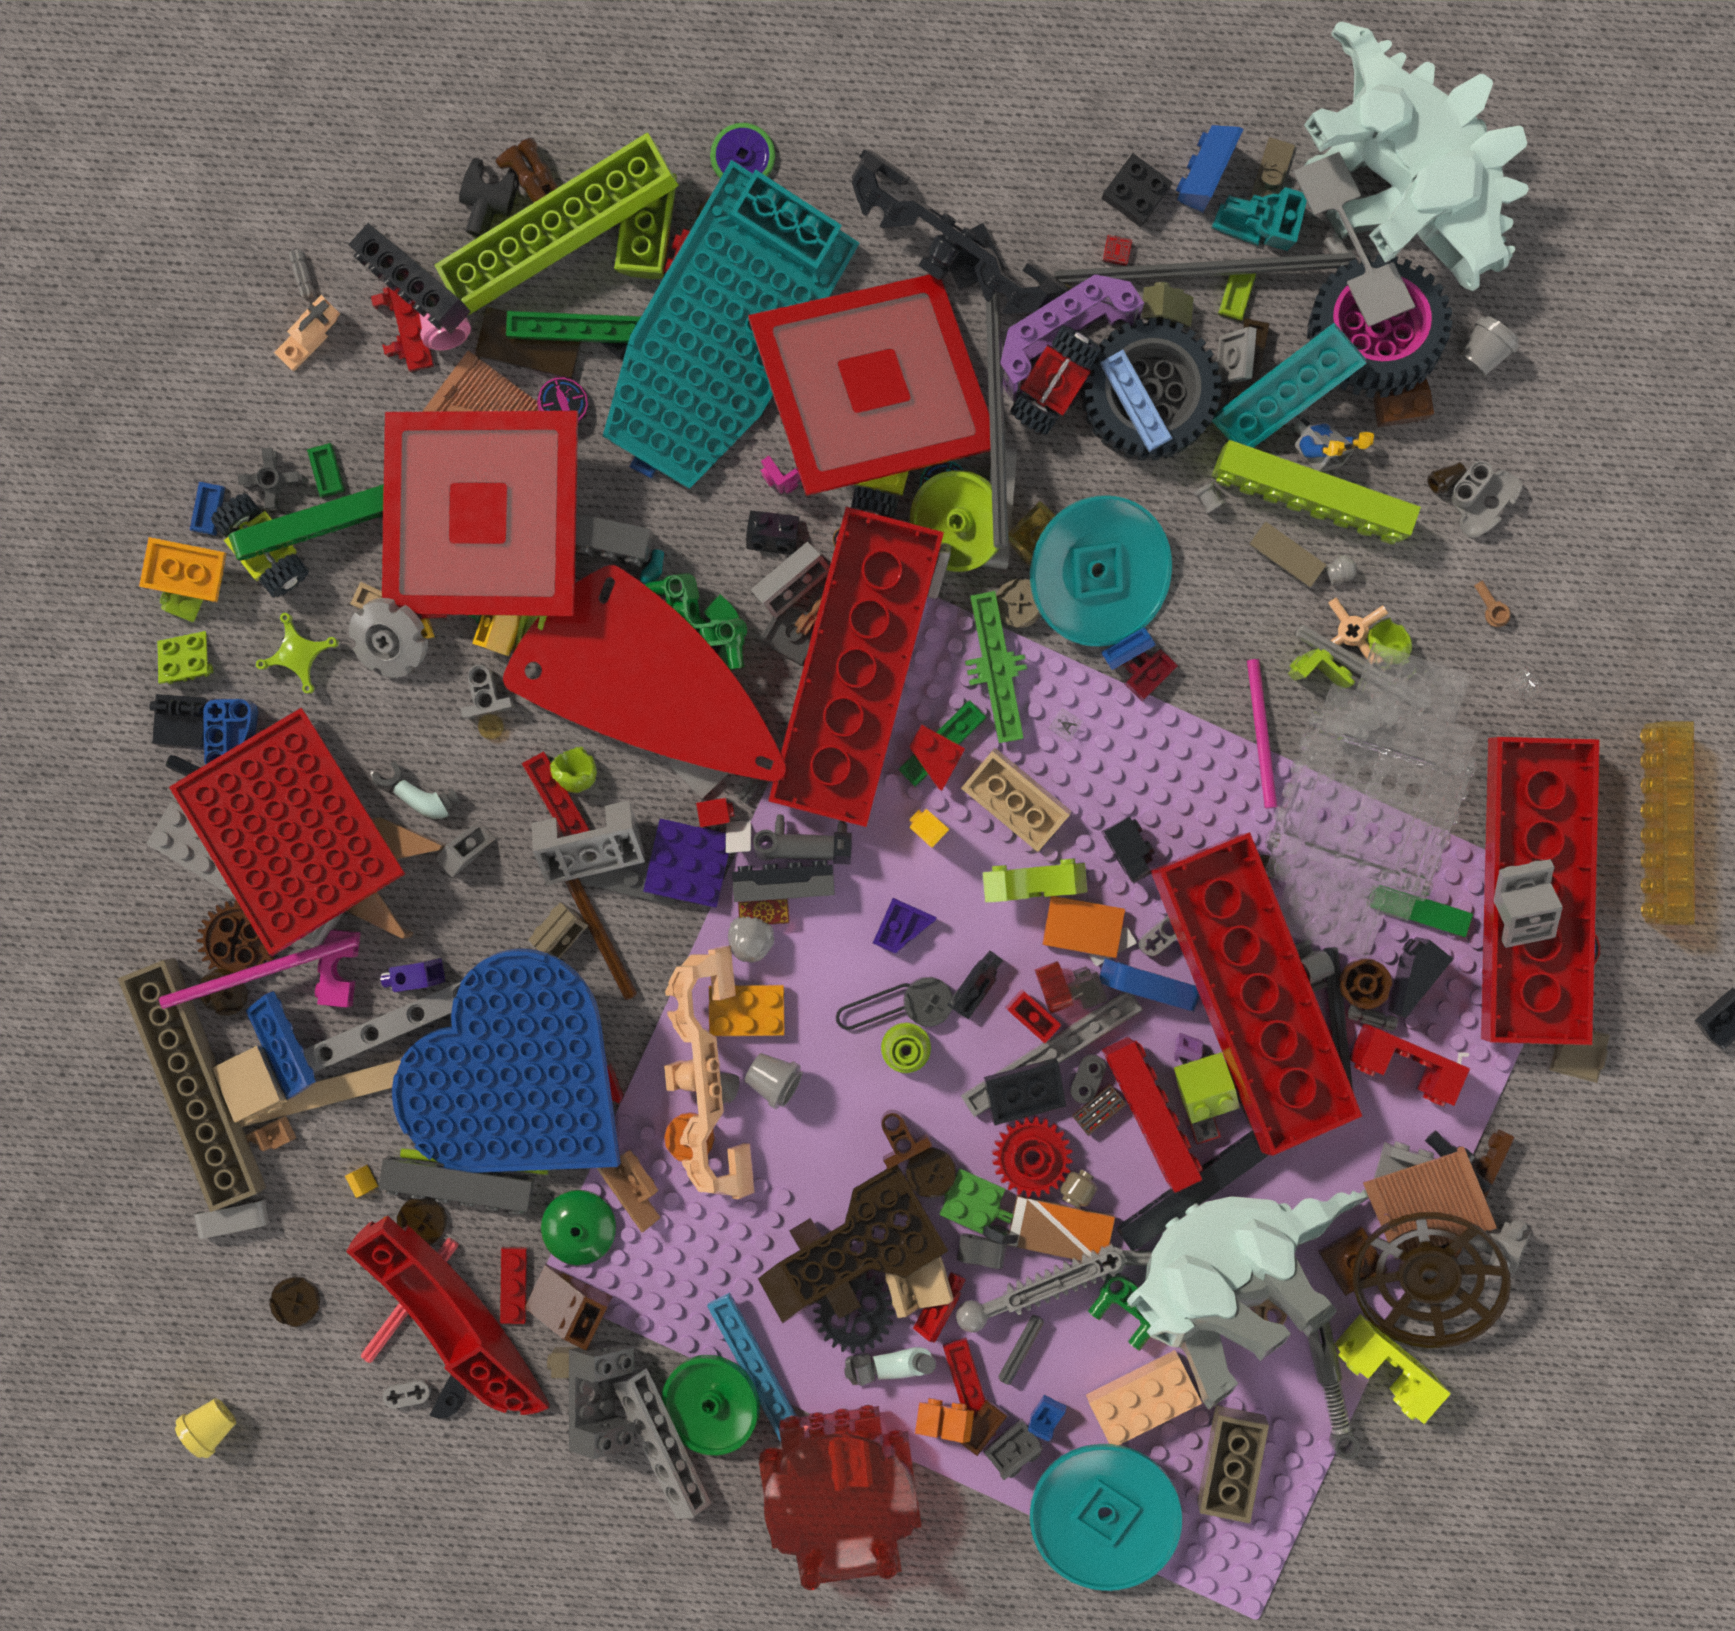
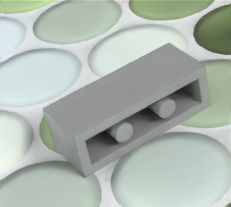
M806 542L755 585L751 591L776 619L826 577L830 567L823 557Z

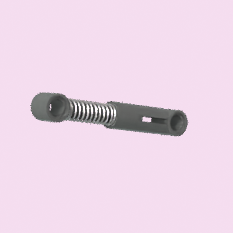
M1329 1321L1319 1328L1320 1336L1318 1330H1316L1307 1338L1317 1382L1322 1384L1321 1387L1324 1388L1322 1390L1325 1392L1323 1396H1325L1324 1400L1327 1401L1325 1404L1328 1405L1326 1407L1328 1409L1327 1413L1330 1414L1328 1418H1330L1329 1422L1332 1429L1329 1443L1340 1458L1351 1460L1358 1455L1360 1444L1354 1436L1353 1429L1349 1423L1344 1394L1340 1384L1342 1374ZM1349 1439V1444L1346 1447H1339L1342 1440Z

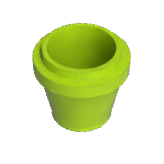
M903 1022L887 1030L881 1042V1053L884 1061L890 1068L901 1073H911L921 1069L927 1063L931 1054V1043L927 1033L920 1026L914 1023ZM904 1046L911 1048L909 1055L902 1053L901 1050Z

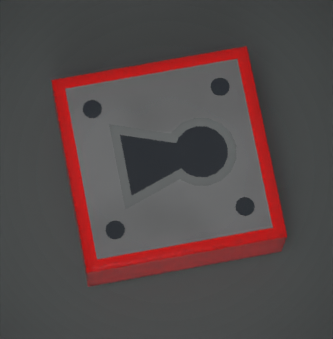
M1214 1117L1193 1124L1188 1119L1197 1145L1221 1137Z

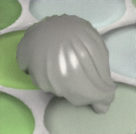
M737 917L730 923L728 931V941L732 954L742 962L752 963L760 961L774 945L773 927L756 917Z

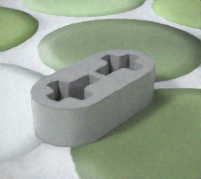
M425 1379L395 1383L384 1391L383 1401L387 1407L392 1409L420 1404L428 1399L432 1388ZM417 1385H419L420 1389H425L422 1397H419L418 1393L410 1394V1392L414 1391ZM393 1390H395L396 1394H405L397 1402H395L394 1398L389 1397Z

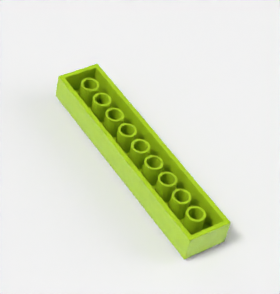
M647 132L434 266L446 288L471 311L468 314L470 315L675 189L679 184L657 144Z

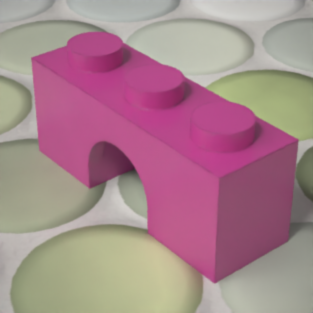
M333 929L328 934L324 944L353 934L357 935L360 942V932ZM359 946L319 959L317 970L320 973V982L317 983L315 988V997L318 998L317 1004L338 1007L353 1006L355 981L345 980L340 977L337 972V964L343 957H357Z

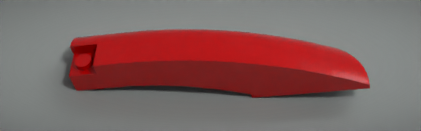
M387 1215L377 1223L371 1221L355 1236L346 1253L380 1282L402 1305L445 1364L444 1369L485 1405L503 1413L511 1410L520 1411V1415H528L549 1408L550 1404L539 1384L499 1323L455 1270L411 1227L407 1225L402 1229Z

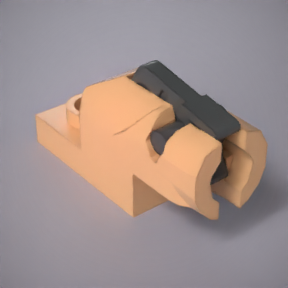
M320 295L287 331L291 336L274 353L292 371H295L328 337L326 332L337 321L340 313Z

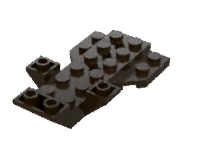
M895 1165L853 1188L845 1222L841 1226L822 1236L812 1219L809 1218L789 1230L799 1251L778 1262L761 1275L758 1281L782 1324L805 1311L804 1309L824 1297L828 1299L840 1320L861 1307L849 1282L869 1270L906 1278L946 1254L948 1249L899 1166ZM897 1215L901 1218H907L904 1227L894 1224ZM875 1228H878L880 1231L884 1229L886 1232L883 1234L884 1239H874L872 1237L875 1234L873 1230ZM853 1241H856L858 1244L862 1242L864 1244L861 1247L862 1252H852L850 1250L853 1247L851 1243Z

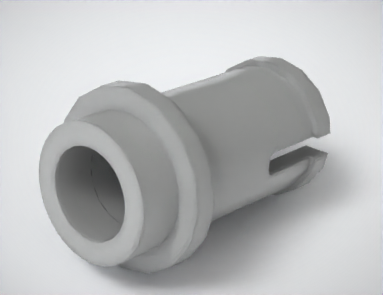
M1338 233L1332 234V238L1329 236L1323 242L1331 254L1352 253L1351 250H1347Z

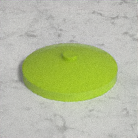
M952 470L933 476L921 486L911 506L910 523L944 532L942 542L951 544V553L946 570L953 572L969 571L991 560L999 550L994 547L992 485L986 479L973 472Z

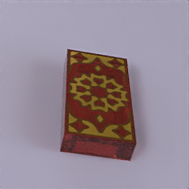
M788 898L738 902L740 918H746L747 916L751 918L756 917L770 925L790 923Z

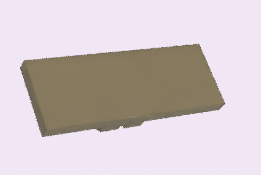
M1271 137L1268 138L1249 201H1251L1253 195L1264 197L1281 192L1295 145Z
M1266 521L1249 543L1250 546L1309 588L1326 567L1325 563Z

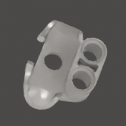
M1475 462L1456 484L1451 497L1453 506L1461 515L1460 528L1462 532L1468 537L1475 538L1485 534L1502 520L1497 515L1508 502L1516 503L1522 490V481L1506 470L1494 472L1488 462ZM1482 472L1486 478L1479 480L1474 476V473ZM1466 491L1470 494V498L1462 499L1458 496V492ZM1487 497H1495L1499 502L1498 507L1488 509L1484 505V500Z

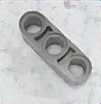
M265 1198L255 1203L248 1201L238 1203L237 1206L230 1208L228 1205L212 1212L200 1211L194 1213L198 1239L254 1229L270 1224Z

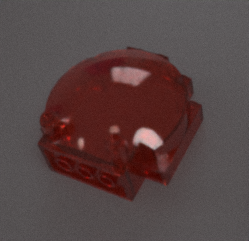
M864 1405L854 1410L842 1408L834 1411V1413L827 1414L815 1412L806 1417L789 1416L784 1420H780L779 1432L782 1449L769 1448L764 1452H760L759 1456L764 1493V1516L771 1537L772 1549L778 1548L781 1554L796 1555L801 1586L807 1590H815L821 1583L876 1575L883 1579H891L897 1572H902L899 1540L910 1536L913 1528L922 1527L908 1431L893 1430L888 1434H883L879 1406L873 1407L872 1405Z

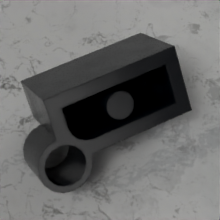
M1125 817L1104 829L1101 833L1125 875H1128L1131 882L1135 884L1151 875L1147 864L1153 861L1151 855L1155 854V851L1148 840L1144 842L1140 833L1143 830L1138 821Z

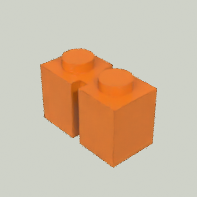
M928 1398V1402H919L915 1434L935 1438L940 1436L941 1439L961 1443L970 1442L974 1410L966 1409L967 1404L952 1402L950 1407L943 1405V1400Z

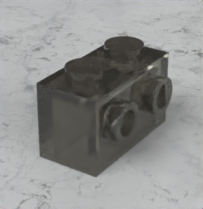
M1087 966L1072 971L1074 975L1068 977L1070 983L1066 985L1071 998L1077 1000L1080 1007L1086 1009L1108 1001L1097 971L1092 968L1089 969Z

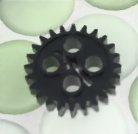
M866 1272L861 1277L859 1276L849 1282L855 1296L859 1289L862 1291L859 1301L861 1307L857 1309L860 1313H856L850 1333L846 1332L850 1314L844 1317L845 1323L843 1325L837 1326L832 1322V1316L836 1313L828 1299L824 1297L816 1302L820 1307L814 1308L813 1312L820 1314V1316L815 1318L814 1323H822L818 1333L826 1331L827 1334L824 1341L832 1338L833 1348L839 1343L842 1344L841 1352H844L846 1347L849 1346L852 1354H854L856 1347H860V1350L864 1353L866 1344L874 1349V1340L882 1343L883 1338L880 1334H889V1330L885 1325H893V1320L888 1318V1316L894 1315L895 1310L888 1308V1306L892 1305V1299H886L890 1294V1290H881L884 1282L882 1281L877 1285L874 1283L876 1275L867 1279ZM865 1297H873L877 1304L874 1308H866L863 1305V1299ZM864 1321L869 1325L870 1329L865 1333H860L856 1329V1324Z

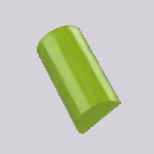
M673 173V175H674V177H675V179H676V181H677V175H676V173ZM676 188L620 222L614 265L616 271L630 277L654 280L664 277Z

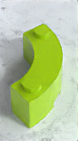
M1075 858L1061 859L1058 865L1007 869V865L992 866V871L982 872L985 902H1002L1041 897V892L1044 893V897L1088 892L1085 862L1076 863Z

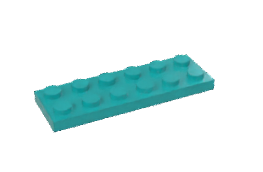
M1333 323L1215 413L1212 422L1229 440L1254 448L1367 364L1366 358L1340 328Z

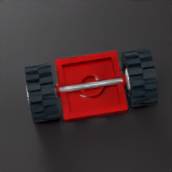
M1062 325L1052 341L1053 347L1047 344L1020 388L1024 392L1020 393L1010 409L1011 414L1017 420H1020L1022 424H1026L1028 428L1034 429L1035 432H1040L1043 435H1048L1059 418L1056 412L1064 415L1090 374V370L1087 368L1091 367L1101 351V348L1093 340L1066 325Z

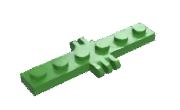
M995 591L971 595L970 599L982 657L965 661L966 666L976 664V669L967 670L968 676L978 674V679L969 680V684L976 685L987 682L998 744L1024 739L1012 677L1019 676L1018 671L1028 669L1027 664L1018 666L1016 664V661L1026 659L1025 654L1015 656L1014 651L1007 652Z

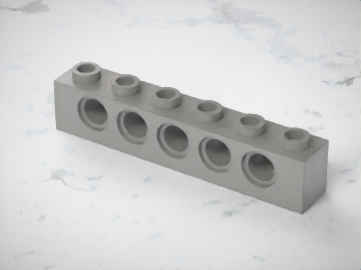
M647 1368L634 1370L633 1373L622 1376L612 1385L630 1422L634 1423V1431L676 1519L694 1518L707 1508L711 1502Z

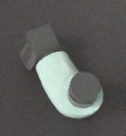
M396 761L390 763L395 774L389 780H383L379 772L371 771L372 781L377 787L385 792H393L425 817L443 819L449 816L447 811L453 808L452 805L455 803L457 805L461 804L453 788L449 789L450 793L448 794L444 792L437 795L436 792L433 794L426 793L403 780L402 772Z
M912 1347L893 1353L873 1356V1362L869 1354L860 1353L846 1358L844 1372L846 1379H849L852 1385L862 1386L875 1382V1375L878 1380L931 1374L935 1370L936 1361L931 1353L922 1347Z

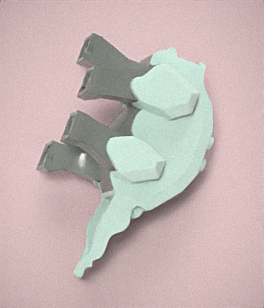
M1362 1190L1361 1193L1352 1191L1350 1195L1340 1192L1324 1202L1307 1198L1302 1200L1293 1210H1291L1288 1204H1278L1273 1200L1231 1196L1208 1201L1200 1206L1195 1203L1186 1210L1185 1213L1187 1215L1180 1220L1178 1217H1175L1166 1224L1165 1227L1167 1229L1163 1232L1147 1264L1146 1280L1130 1295L1127 1303L1131 1308L1136 1307L1149 1322L1151 1327L1147 1330V1333L1151 1338L1162 1341L1171 1347L1183 1349L1196 1379L1202 1401L1208 1409H1211L1230 1395L1238 1385V1382L1228 1371L1220 1334L1253 1352L1260 1361L1286 1343L1291 1334L1284 1325L1263 1320L1248 1307L1260 1305L1267 1299L1286 1313L1300 1332L1303 1331L1307 1337L1329 1322L1337 1312L1325 1295L1313 1290L1295 1256L1298 1245L1321 1236L1340 1214L1366 1201L1369 1198L1366 1190Z

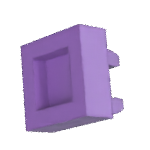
M1179 1032L1175 1042L1174 1061L1177 1062L1179 1057L1186 1058L1187 1063L1199 1060L1202 1056L1203 1041Z

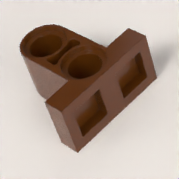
M891 1109L882 1115V1130L893 1149L892 1152L883 1156L887 1169L932 1147L928 1134L914 1139L899 1111ZM891 1116L896 1117L899 1120V1125L896 1128H889L885 1124L886 1119ZM907 1139L911 1142V1146L907 1150H900L897 1147L898 1141Z

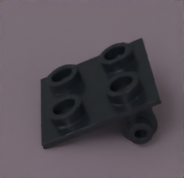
M156 694L155 701H151L149 704L150 711H154L152 744L202 747L204 733L203 711L206 705V698Z

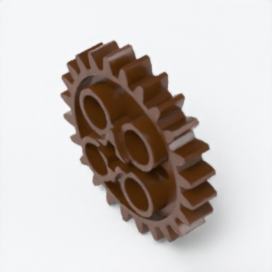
M235 900L234 905L231 901H226L225 908L222 905H216L217 913L208 911L207 913L211 919H203L201 921L206 928L198 929V932L203 934V938L197 939L196 942L203 943L204 947L198 949V952L206 953L202 962L210 960L209 970L217 967L218 969H225L236 973L267 963V960L273 961L276 959L274 956L269 955L258 935L255 938L251 936L249 931L252 925L237 900ZM227 919H231L234 923L232 931L226 928ZM235 936H238V938L242 940L241 944H238V941L234 940ZM222 942L228 948L226 955H223L219 950ZM245 949H248L252 954L249 962L243 956ZM235 954V961H232V956Z

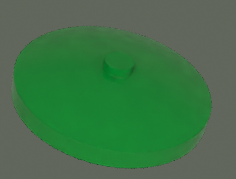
M699 1355L689 1358L671 1373L663 1388L662 1401L683 1445L695 1452L705 1455L731 1453L740 1448L750 1438L757 1426L760 1415V1401L756 1387L748 1374L729 1359L716 1355Z

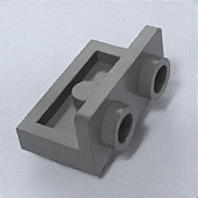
M1021 1418L986 1446L983 1452L999 1471L1000 1477L1005 1480L1008 1477H1015L1021 1471V1467L1028 1461H1035L1041 1455L1040 1451L1043 1448L1041 1441L1037 1436L1028 1431V1425Z

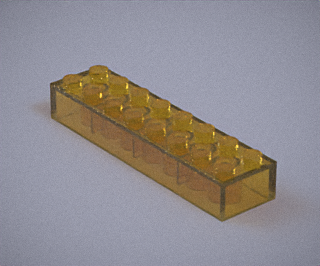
M1694 721L1644 724L1640 734L1641 742L1644 743V753L1641 755L1640 761L1641 767L1644 768L1641 791L1644 793L1645 801L1641 805V816L1645 818V828L1641 831V840L1645 843V853L1641 856V865L1645 868V878L1641 881V890L1645 893V903L1641 906V914L1645 918V923L1695 925Z

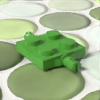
M961 1168L957 1171L954 1185L948 1193L944 1194V1204L939 1215L983 1234L985 1226H990L995 1218L1009 1224L1011 1219L1007 1217H1013V1213L1000 1209V1201L1005 1188Z

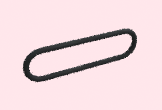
M900 984L841 1007L836 1014L837 1024L842 1029L852 1030L905 1010L904 1006L852 1026H844L839 1018L841 1012L845 1009L900 988L908 987L910 984Z

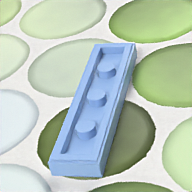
M1124 350L1101 361L1102 369L1147 450L1150 452L1170 441L1172 437Z

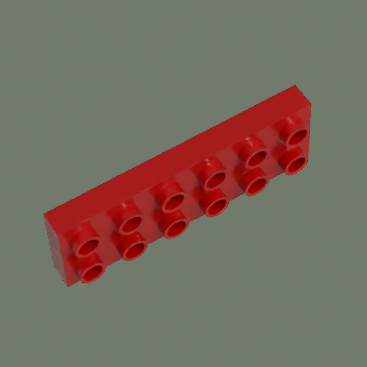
M845 507L781 750L786 772L782 779L773 782L769 802L867 827L944 532Z
M1488 738L1481 1011L1482 1040L1495 1043L1592 1045L1600 739ZM1551 859L1554 865L1551 884L1563 907L1555 938L1505 948L1502 942L1504 922L1493 901L1499 870L1509 866H1520L1533 861Z
M1251 833L1238 834L1150 870L1262 1153L1274 1156L1362 1117L1357 1100Z

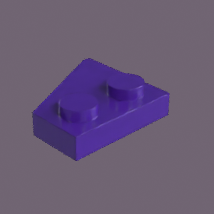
M892 898L873 940V944L890 952L897 953L925 928L935 922L937 917Z

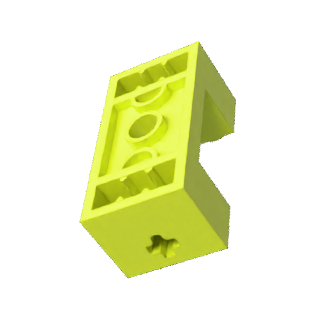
M1361 1314L1335 1342V1346L1340 1351L1338 1356L1346 1362V1366L1357 1376L1361 1373L1369 1379L1385 1359L1394 1367L1399 1366L1403 1370L1402 1374L1389 1389L1395 1395L1393 1400L1411 1420L1417 1418L1425 1424L1451 1394L1433 1372L1390 1337L1373 1326Z

